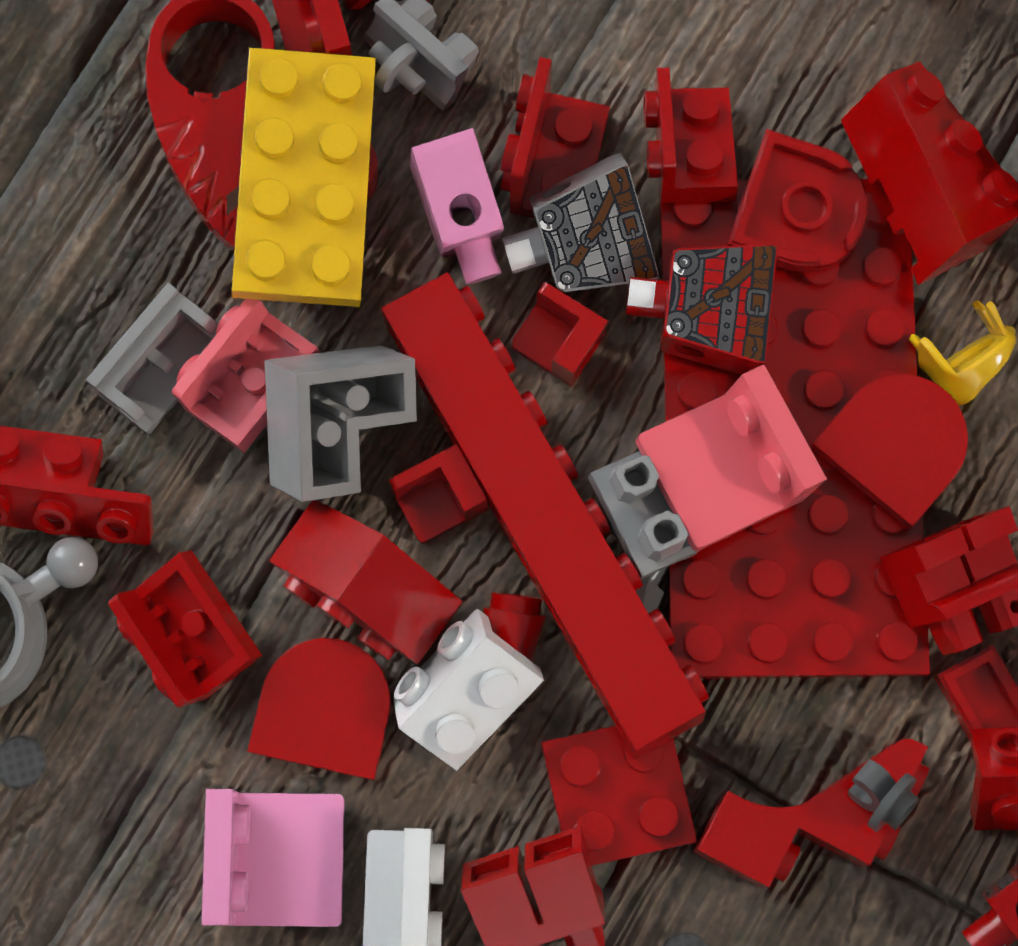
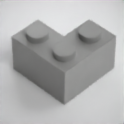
M378 345L265 360L270 485L301 502L361 493L359 430L417 421L415 358Z

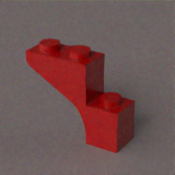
M902 739L870 758V760L878 763L888 771L896 783L906 773L916 778V783L911 790L916 796L929 772V767L921 763L928 746L913 739ZM865 761L806 802L796 806H764L726 791L721 795L693 853L764 889L770 887L774 878L784 882L791 872L801 850L800 846L792 843L795 834L812 841L859 867L871 865L874 857L881 860L887 857L897 839L901 825L894 830L885 824L878 832H874L867 826L874 812L862 808L848 796V791L855 784L852 780L867 763Z

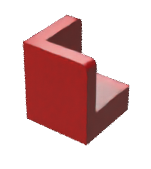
M544 282L537 292L535 307L513 338L511 347L519 355L570 387H573L606 337L608 321Z
M457 444L389 479L391 492L415 537L421 544H425L488 511L487 498Z

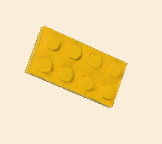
M249 48L232 298L360 307L376 58Z

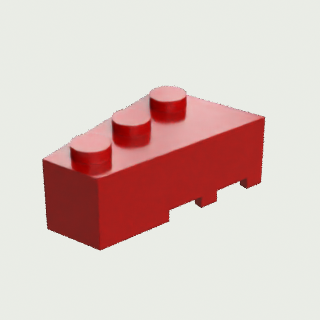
M920 61L886 74L841 119V123L870 184H882L894 209V212L887 217L894 235L905 233L918 262L910 269L918 285L985 251L1018 222V182L1011 174L1001 168L983 144L979 131L962 117L946 96L940 80L934 74L927 71Z

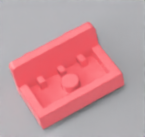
M245 299L240 306H234L224 314L217 326L216 336L200 355L192 356L182 366L177 376V384L172 389V394L189 414L238 450L245 453L267 425L265 360L321 352L317 346L271 315L262 301Z

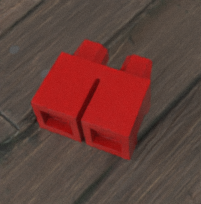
M1010 506L972 516L880 556L910 628L928 624L942 655L964 651L983 641L971 609L977 606L980 608L990 634L1018 626V563L1008 537L1009 534L1018 531Z
M581 826L526 843L525 861L519 846L463 864L461 893L484 946H543L542 944L563 937L567 946H605L603 929L605 924L604 896L594 875L589 859V849Z

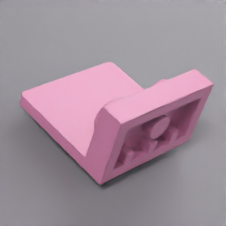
M206 789L202 925L337 927L341 925L343 911L344 797L340 794L239 793L233 789Z

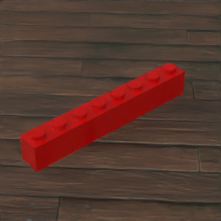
M446 272L381 307L389 334L400 353L415 358V378L453 445L457 444L487 498L488 506L634 759L640 758L702 723L706 711L701 703L708 700L709 696L700 677L690 664L681 669L668 647L676 643V640L667 621L657 608L648 613L636 593V590L643 587L639 574L628 556L622 553L615 557L603 536L611 532L605 516L593 498L583 502L571 481L579 476L571 458L561 444L553 448L550 447L540 430V427L546 425L547 421L538 402L529 390L521 395L519 394L509 377V374L515 372L516 368L508 351L499 338L489 342L478 322L485 319V315L472 290L468 286L458 290L450 274Z

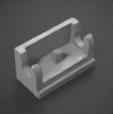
M167 283L87 377L86 381L99 397L147 435H150L178 402L172 394V389L177 384L176 380L180 369L192 356L200 355L216 336L218 323L182 295L170 283Z

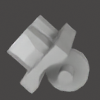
M379 0L373 8L375 18L363 39L372 47L369 55L376 58L375 61L381 65L375 76L374 83L385 93L390 92L401 83L413 95L421 91L444 111L456 101L463 80L475 63L479 53L478 46L463 33L454 32L445 41L441 42L429 32L433 29L437 15L434 12L433 6L426 0H402L398 3L395 0Z
M640 451L591 472L588 479L611 523V529L616 539L619 540L640 579H644L667 566L696 555L699 551H695L690 547L686 539L689 534L679 514L672 513L656 482L659 474L650 456H642Z

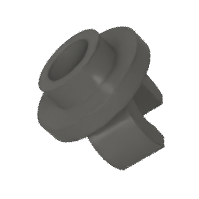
M870 759L852 780L855 784L847 793L859 806L874 812L867 824L874 832H878L885 824L896 830L908 817L919 800L911 792L916 783V778L906 773L896 783L888 771Z

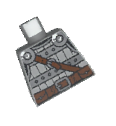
M621 153L612 155L534 194L529 200L537 227L502 237L513 274L548 263L555 286L561 292L629 284L630 277L660 278L628 163Z

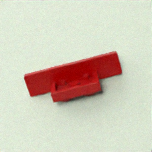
M0 426V526L43 531L52 535L66 534L102 539L118 544L149 545L153 536L152 499L146 494L94 487L103 460L102 439Z

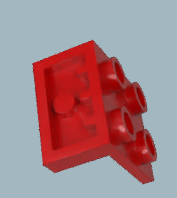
M539 57L535 76L527 74L522 76L515 111L518 112L515 132L520 133V135L508 134L501 163V171H504L501 190L510 192V213L531 218L535 217L529 200L530 197L598 163L610 112V106L550 93L552 59Z

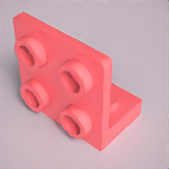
M765 365L742 374L725 395L642 432L635 441L641 455L650 456L659 474L656 483L672 513L679 514L689 534L686 539L690 547L695 551L710 546L802 502L827 480Z

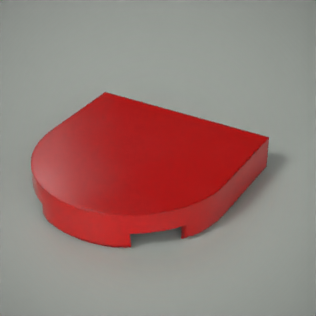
M766 129L727 246L778 245L776 266L797 272H815L830 268L847 258L860 242L870 216L869 196L866 194L862 181L852 169L851 163L842 155L830 149Z
M894 374L873 380L862 387L813 442L810 448L910 530L959 472L967 452L968 431L961 409L951 395L942 387L923 377L909 374Z
M317 638L307 640L290 648L277 659L265 678L247 752L375 781L391 711L390 691L380 666L362 648L341 639Z

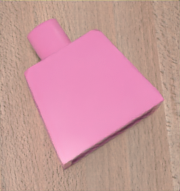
M473 128L412 147L409 167L440 256L444 257L456 253L466 285L500 275L502 271L492 241L501 237L504 226ZM458 208L468 209L473 213L475 222L468 226L455 223L452 211Z

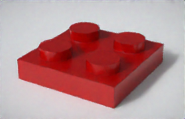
M616 726L541 742L560 832L579 826L582 827L592 866L697 842L674 739L636 760Z

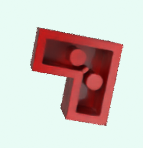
M318 500L311 501L269 560V562L288 576V579L282 586L284 589L314 609L316 606L347 629H349L353 622L358 624L363 630L357 639L388 661L397 652L418 665L463 602L385 535Z

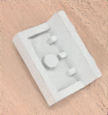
M476 609L464 622L458 621L451 625L441 637L437 651L420 668L416 666L406 672L397 684L393 702L398 728L457 771L544 681L541 669L493 633L488 616L479 609Z
M404 828V831L371 830L368 833L363 946H442L443 912L430 911L431 884H444L445 844H433L432 829Z

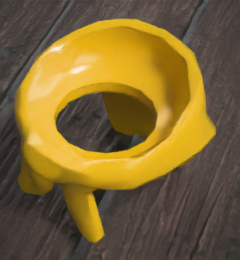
M979 300L974 301L972 304L990 334L972 342L946 360L928 338L923 337L920 339L915 334H911L909 338L918 353L919 367L937 385L948 392L958 406H962L974 399L983 387L998 374L1008 361L1016 344V330L1014 327L1002 323L996 305L992 301L987 302L986 306Z

